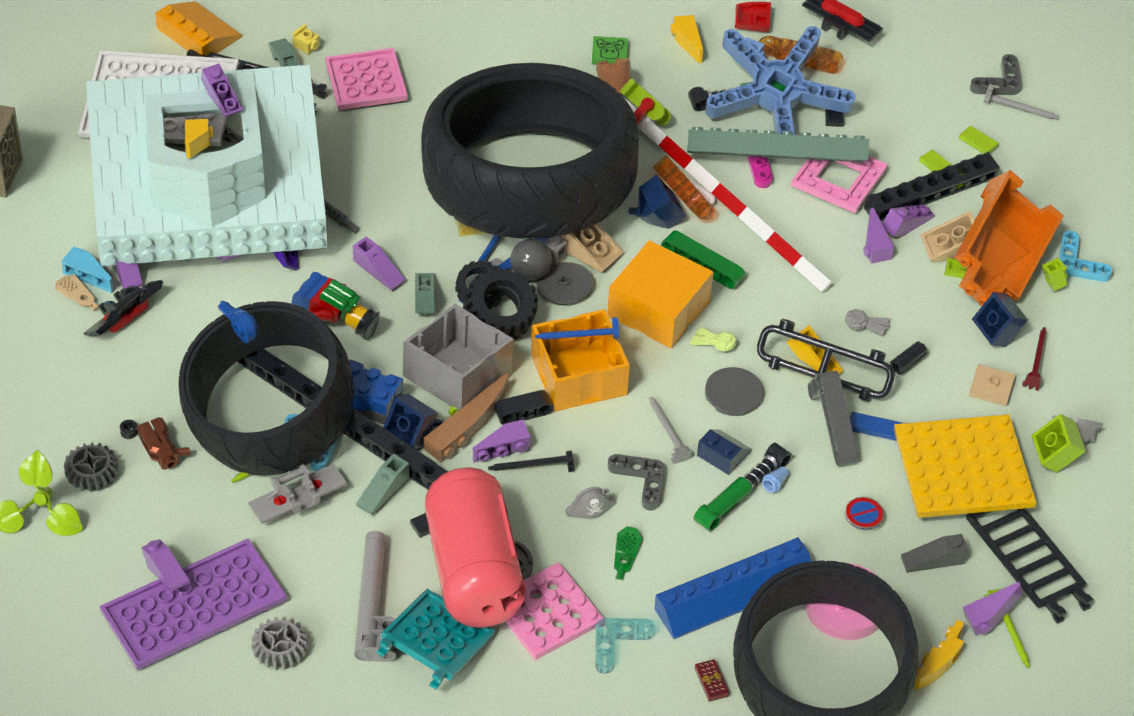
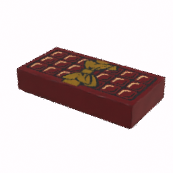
M715 659L695 664V671L708 702L729 696L728 689Z

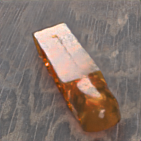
M770 35L759 40V42L765 44L764 52L766 55L774 56L777 60H785L797 43L795 40ZM817 46L803 67L835 74L840 68L843 55L838 51Z
M667 155L653 166L655 171L700 220L709 221L714 217V207Z

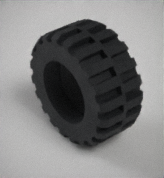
M495 267L493 271L491 268L486 269L484 273H479L471 281L464 298L463 309L475 315L485 324L493 326L517 340L528 331L538 310V295L534 294L536 290L533 285H529L530 280L527 277L523 278L521 276L522 273L518 271L516 273L512 272L511 268L502 270V267ZM490 294H502L513 301L517 313L510 316L497 315L486 306L484 297Z

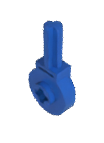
M224 300L220 301L218 309L230 319L236 335L245 343L255 340L258 329L255 318L240 308L235 309Z

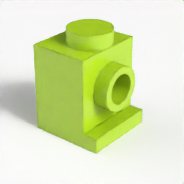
M1059 258L1042 265L1046 283L1053 291L1067 286V273L1065 271L1067 267Z

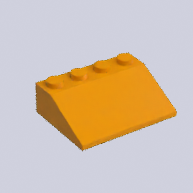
M196 1L169 4L155 13L158 30L187 51L191 49L201 55L207 56L210 52L218 53L242 37V34Z

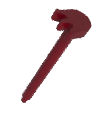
M1043 327L1040 331L1032 372L1026 375L1022 386L1029 384V389L1034 386L1036 391L1039 390L1042 379L1038 372L1047 334L1046 327Z

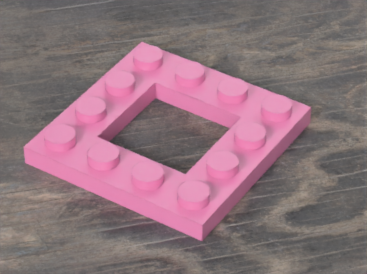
M868 156L867 163L835 161L861 172L850 189L846 190L818 178L830 161L807 160L793 178L791 186L856 214L887 170L888 164Z

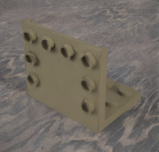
M0 105V197L6 198L22 164L23 154L15 107Z

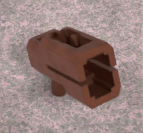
M162 417L150 420L155 430L152 429L149 421L137 427L138 437L151 460L157 461L161 469H171L179 463L178 456L190 455V447L176 448L175 445H172L169 428Z

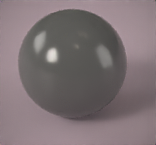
M525 239L513 248L510 263L515 273L518 271L522 273L521 276L523 278L527 277L530 281H534L548 273L552 265V255L550 249L542 241Z

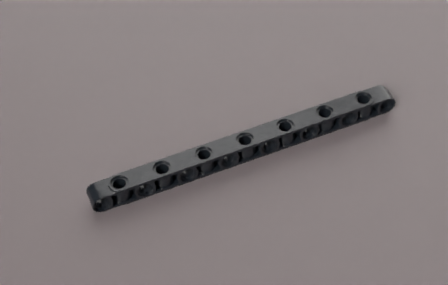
M265 349L253 352L238 361L246 369L304 408H307L313 402L322 388ZM352 409L343 434L385 462L393 454L409 463V478L429 490L431 484L438 477L448 472L356 409Z

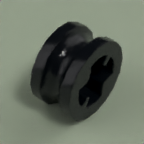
M124 420L121 422V436L125 439L135 438L138 434L137 423L134 420Z

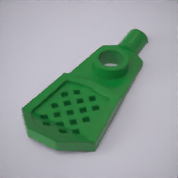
M626 526L617 533L614 569L617 571L615 579L624 580L625 573L631 570L643 541L637 528Z

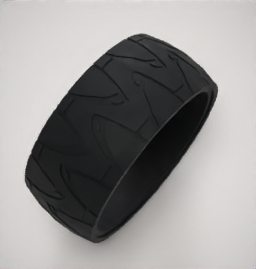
M278 301L256 302L243 305L238 308L248 312L257 322L256 339L249 343L243 342L236 335L230 319L224 314L208 324L192 341L183 357L178 381L180 404L188 427L194 437L211 456L223 465L250 475L282 474L296 470L300 465H307L316 460L334 445L335 441L341 436L348 424L353 409V373L347 353L335 333L311 311L295 304L291 305V303ZM290 345L313 350L328 360L326 379L317 397L302 413L278 427L259 432H234L220 428L207 420L208 402L219 379L232 365L253 352L274 346Z
M824 560L804 562L790 566L764 582L751 597L741 614L733 643L734 672L740 692L754 716H897L908 700L918 670L919 644L915 627H913L912 617L901 597L895 590H892L890 585L877 575L869 573L868 570L844 562ZM810 603L839 605L865 616L882 631L894 651L898 673L887 688L866 702L845 708L815 707L785 695L767 679L757 663L752 643L768 621L789 608Z

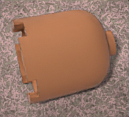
M629 58L616 59V63H608V60L596 63L597 77L609 83L617 90V93H621L620 90L632 78Z

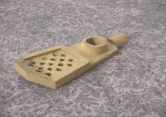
M75 274L64 276L56 281L55 289L83 307L89 306L93 311L98 310L99 305L94 302L95 297Z

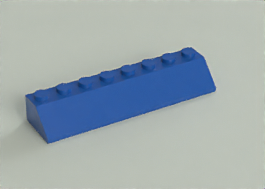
M799 537L656 594L654 609L672 638L677 639L742 612L754 593L773 575L784 571V569L790 566L812 562L809 552Z

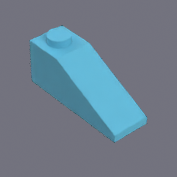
M73 246L61 261L63 274H75L80 281L110 293L114 291L111 276L86 250Z

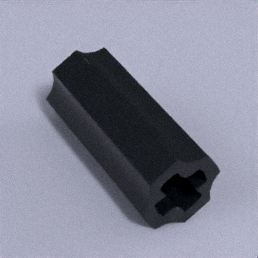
M917 341L892 359L890 364L894 372L898 375L905 372L927 355V347L924 343Z

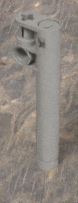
M370 531L366 534L354 650V656L361 661L390 662L396 658L394 646L390 648L384 658L377 654V650L381 647L379 643L382 640V632L395 620L393 617L379 616L386 542L385 534L380 531Z

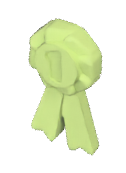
M703 327L696 331V336H691L692 340L690 341V345H713L720 351L731 350L737 343L733 333L724 331L715 335Z

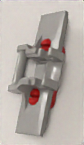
M302 464L298 469L281 477L271 478V484L275 490L248 502V505L261 524L291 510L294 514H297L319 504L320 497L346 486L347 482L334 464L311 474L306 466ZM303 476L302 484L292 490L288 485H282Z

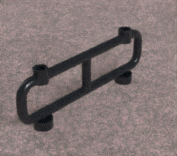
M781 319L779 326H766L759 336L757 353L762 360L769 362L768 367L779 370L781 366L814 378L817 374L827 371L833 352L884 369L887 372L885 385L881 391H875L869 387L840 379L842 388L859 393L858 398L869 401L870 397L875 399L885 398L891 391L895 372L890 364L884 362L886 353L871 349L869 356L795 332L793 331L795 322L787 319ZM775 332L825 349L819 370L816 371L784 360L778 356L767 354L764 351V346L768 334Z

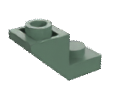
M286 38L268 43L273 59H278L280 67L299 65L296 52Z

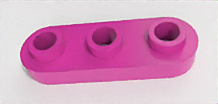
M747 156L754 184L759 188L770 187L772 184V173L767 157Z

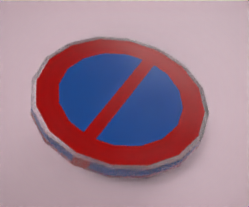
M856 497L846 504L844 515L849 524L855 528L871 530L883 522L884 510L872 498Z

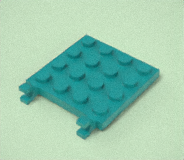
M426 589L382 632V640L379 643L381 647L377 650V654L384 658L390 648L395 646L435 671L432 674L434 679L430 682L429 686L437 690L444 678L451 681L494 636L495 630L491 627H468L456 621L447 611L443 598Z

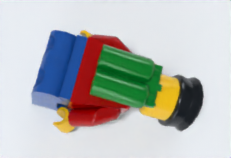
M312 272L310 278L292 296L291 305L295 304L311 311L322 321L337 323L340 319H343L345 324L353 328L355 334L361 335L364 340L370 339L374 335L380 317V311L375 312L372 308L367 309L360 304H356L361 297L354 290L347 287L346 284H342L325 275L323 276L318 272Z

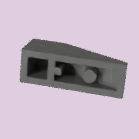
M962 534L943 536L901 554V559L906 573L965 564L968 548Z

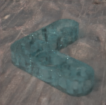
M599 619L595 627V667L597 671L607 674L613 670L615 661L614 639L650 640L655 635V623L650 619ZM603 626L607 627V635H603ZM628 626L631 630L623 632L620 630V627ZM606 642L610 644V648L602 649L599 645ZM603 656H607V665H603Z

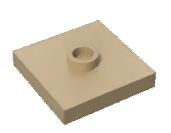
M978 364L969 396L1006 406L1015 374Z

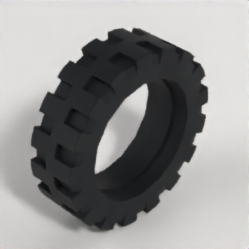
M478 260V262L471 261L468 265L465 264L462 270L459 271L455 283V291L458 292L457 297L459 300L461 299L462 303H464L468 290L466 279L469 276L484 273L489 268L493 271L498 266L492 265L489 261L487 263L483 262V260ZM492 294L491 296L484 297L485 304L489 310L493 306L496 307L504 295Z

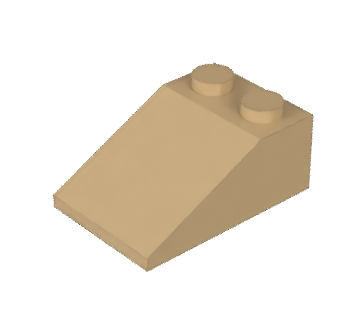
M971 211L920 234L931 262L945 261L947 258L955 259L954 257L975 221Z
M598 223L581 231L559 236L567 241V253L601 273L624 253Z

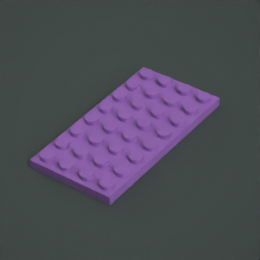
M248 538L182 568L190 583L174 591H171L158 579L100 606L101 613L137 671L287 601L286 594Z

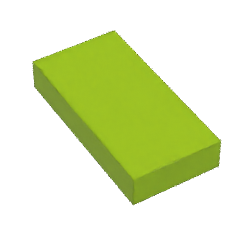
M971 125L959 136L960 140L983 154L987 152L991 154L999 145V142Z

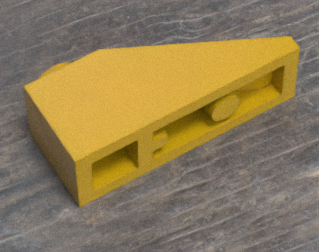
M694 15L673 16V24H670L671 34H674L675 41L698 63H702L703 47Z
M810 325L799 332L820 340ZM792 338L786 342L800 360L814 370H819L825 349ZM831 355L826 372L838 371L840 374L844 370L833 355Z

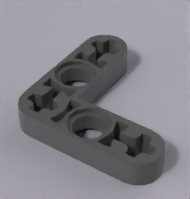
M1012 54L1004 55L1001 61L1002 78L975 77L971 80L970 91L975 94H986L989 84H995L999 88L994 87L993 95H1017L1021 88L1017 57ZM1007 73H1013L1015 76H1009Z
M621 454L611 455L608 459V470L614 474L645 478L641 501L642 507L649 511L656 510L660 503L665 470L664 463L657 459ZM638 464L641 468L635 470L631 468V465ZM650 482H655L659 486L656 488L649 487L648 484ZM650 495H653L652 502H648Z

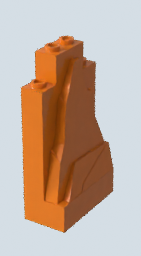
M1011 170L989 180L980 196L984 199L982 208L954 257L962 266L967 268L959 287L967 295L974 298L980 306H983L993 292L1009 294L1013 301L1020 298L1064 216L1051 204L1039 209L1016 190L1022 186L1024 181Z

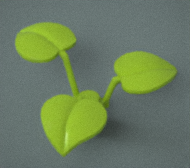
M39 450L34 451L21 463L18 472L21 481L28 486L34 485L37 491L33 499L20 509H18L16 502L13 500L0 502V531L5 533L19 531L24 524V517L21 512L33 503H36L39 506L48 505V511L51 515L46 519V524L53 533L61 536H71L81 532L84 528L79 513L71 504L59 503L52 510L53 502L51 499L53 491L48 487L53 477L52 469L45 456Z

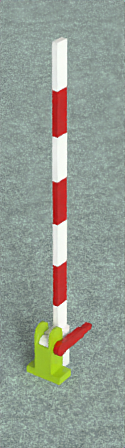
M630 78L620 92L633 103L631 104L625 98L634 112L637 127L824 293L832 282L654 124L657 123L660 126L667 125L671 120L670 111L641 85Z

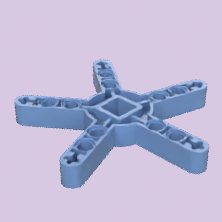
M808 27L785 60L770 61L737 30L728 29L724 33L722 47L753 77V82L711 95L707 99L705 113L710 118H717L759 104L764 109L772 111L775 134H782L786 130L787 132H793V135H795L791 109L799 103L849 113L853 111L856 94L851 90L804 80L801 69L819 44L821 31L818 27ZM775 80L786 86V88L782 92L770 86V84Z

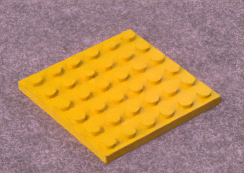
M1009 414L894 424V432L917 518L1034 508L1036 506L1035 496Z

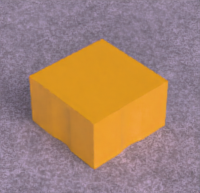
M649 240L609 286L608 317L611 319L618 317L619 323L636 329L649 338L672 349L686 332L689 324L710 303L714 272Z
M605 309L580 314L569 319H557L532 325L531 357L543 387L553 405L554 412L627 395L630 365L617 339H613V335L542 340L541 338H535V335L547 332L612 328Z

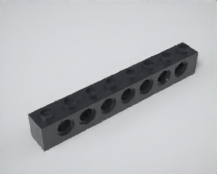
M989 152L978 154L971 159H965L960 163L948 165L944 169L932 171L925 176L916 177L908 182H902L898 186L886 188L879 193H872L866 198L864 209L869 215L870 209L874 208L880 221H884L891 208L927 205L986 183L997 177L1000 166ZM962 183L964 184V185H963L962 187H960L959 189H957V188L955 187V186H957V185H959V184H962Z

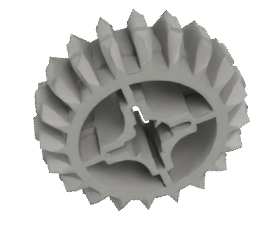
M285 616L282 620H278L275 617L274 621L267 619L266 624L260 623L259 628H255L251 647L255 658H258L260 664L265 663L267 668L273 665L275 670L278 666H281L284 670L285 665L292 667L293 662L299 663L300 658H304L305 651L308 649V636L305 629L301 628L299 622L294 623L293 618L286 621ZM289 636H291L296 641V643L293 642L292 639L289 638ZM263 644H267L271 649H267Z

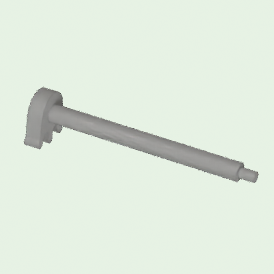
M989 84L984 99L985 103L989 104V101L992 100L1050 119H1058L1059 117L1054 115V113L993 95L992 92L995 85Z
M649 397L652 408L676 447L673 449L675 453L671 454L673 464L688 460L692 455L689 447L681 444L657 401L653 397Z

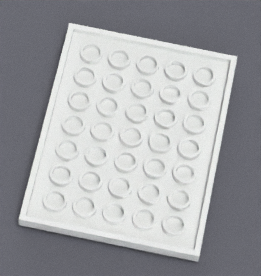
M100 51L92 81L202 73V69L220 63L223 71L238 70L239 60ZM88 100L85 104L78 135L81 138H90ZM223 114L163 118L165 143L185 144V120L208 119L209 126H213V138H210V146H221L227 117Z

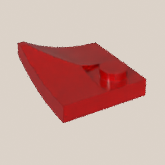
M758 1L736 4L734 28L768 33L771 2Z

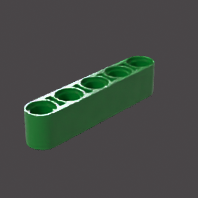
M677 230L672 231L661 242L662 247L713 271V280L729 289H734L746 276L742 267Z

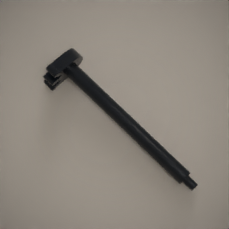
M572 450L566 451L565 456L494 464V466H488V470L499 471L567 462L568 472H574V459Z

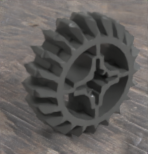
M93 442L90 445L84 443L83 447L76 446V451L70 450L69 455L66 456L64 473L68 482L73 484L75 488L80 487L82 491L88 488L90 492L93 488H96L99 491L101 486L106 488L107 483H112L113 478H116L119 469L118 459L113 450H109L107 445L102 447L101 443L94 445Z

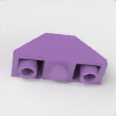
M119 261L117 262L118 265H113L123 288L142 286L137 263L127 264Z

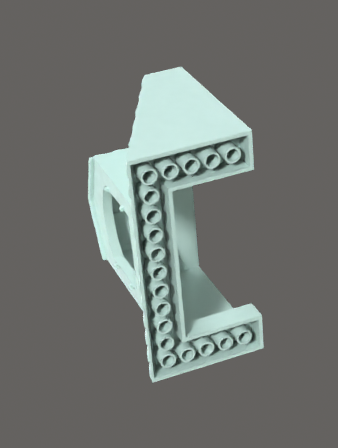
M310 65L224 71L243 109L241 117L244 140L227 149L209 153H198L192 158H187L186 152L177 151L165 146L163 118L223 114L208 95L201 81L202 73L86 81L96 229L101 266L118 265L117 262L119 261L127 264L327 248L326 216Z

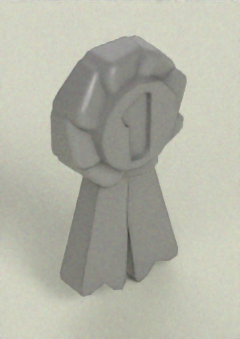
M856 308L848 311L845 317V322L849 328L858 331L866 328L883 337L887 328L890 327L888 323L889 318L868 317L864 311Z

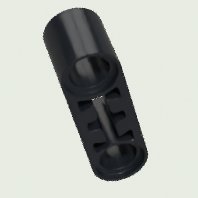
M538 390L499 400L495 403L494 410L500 423L504 425L519 420L526 421L548 415L553 411V405L545 390Z

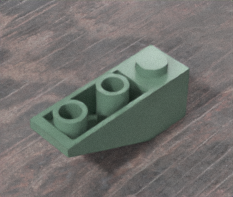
M393 454L379 468L357 501L356 506L373 515L409 479V463Z

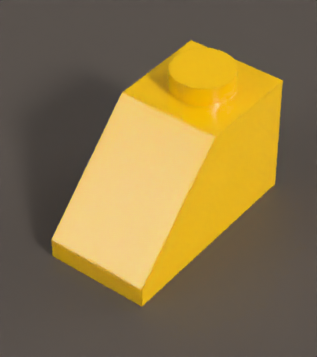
M208 119L185 120L187 158H192L210 146V138H213V126H209Z

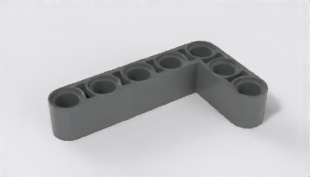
M838 371L817 374L808 383V394L811 400L821 399L835 463L837 466L857 463L858 453Z

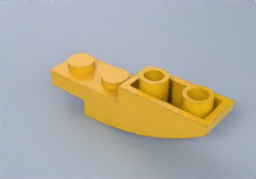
M956 620L953 627H948L945 637H947L945 642L941 641L938 648L933 646L930 653L926 652L921 661L923 666L917 670L914 689L919 690L935 682L956 662L961 654L964 643L963 640L959 639L964 622Z

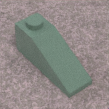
M415 273V313L423 316L434 313V273Z

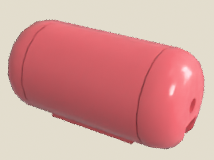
M458 468L442 474L431 484L425 495V513L444 605L453 619L468 627L486 628L499 625L517 614L525 600L526 594L501 485L496 477L477 468Z

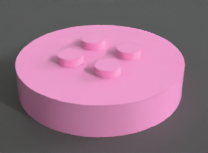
M852 564V565L861 567V568H863V569H865V570H868L869 573H870V572L873 573L872 571H870L869 569H867V568H865V567H862V566H859V565H856V564ZM828 603L805 604V609L811 622L820 631L831 637L855 640L867 637L879 629L865 616L849 608Z

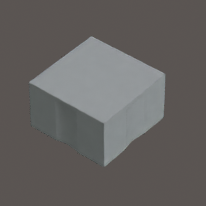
M454 304L437 316L431 324L421 328L403 342V376L450 406L460 410L505 373L508 375L512 373L514 339L495 327L485 324L475 315Z

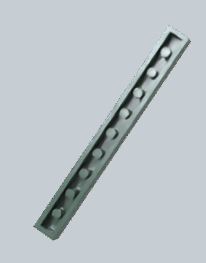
M692 127L688 131L687 153L867 163L869 139H865V136L861 135L847 138V135L843 134L829 137V134L820 133L818 136H811V133L802 132L800 135H793V132L787 131L782 132V134H775V131L757 133V130L739 132V129L721 131V128L703 130V127Z

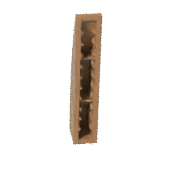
M505 373L425 436L424 450L442 463L445 459L450 458L460 447H464L495 411V403L503 399L508 389L509 375Z

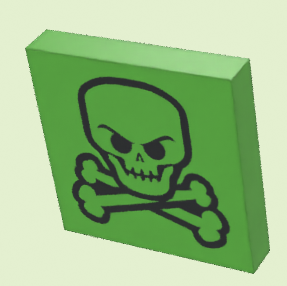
M593 36L592 64L596 65V63L608 60V63H616V59L627 58L628 38Z

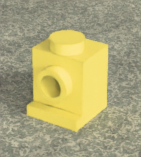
M303 24L292 33L293 46L307 55L319 48L320 36L309 30L307 25Z

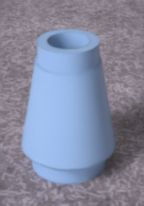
M780 467L765 475L762 481L763 488L770 493L777 492L789 475L788 470L785 467Z

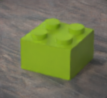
M1062 414L1056 416L1031 435L1041 465L1056 473L1086 452L1076 422Z

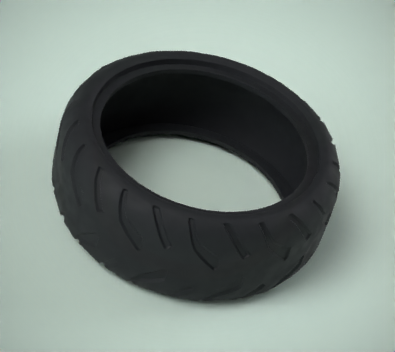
M512 63L489 67L464 76L438 94L429 106L422 126L421 154L423 174L432 198L449 216H454L455 220L468 227L492 235L522 239L551 238L591 227L612 215L622 205L634 186L638 171V127L634 112L621 93H617V90L606 81H602V79L587 72L562 65ZM517 132L557 134L577 140L593 149L577 159L544 167L502 165L487 161L467 151L472 146L489 138Z

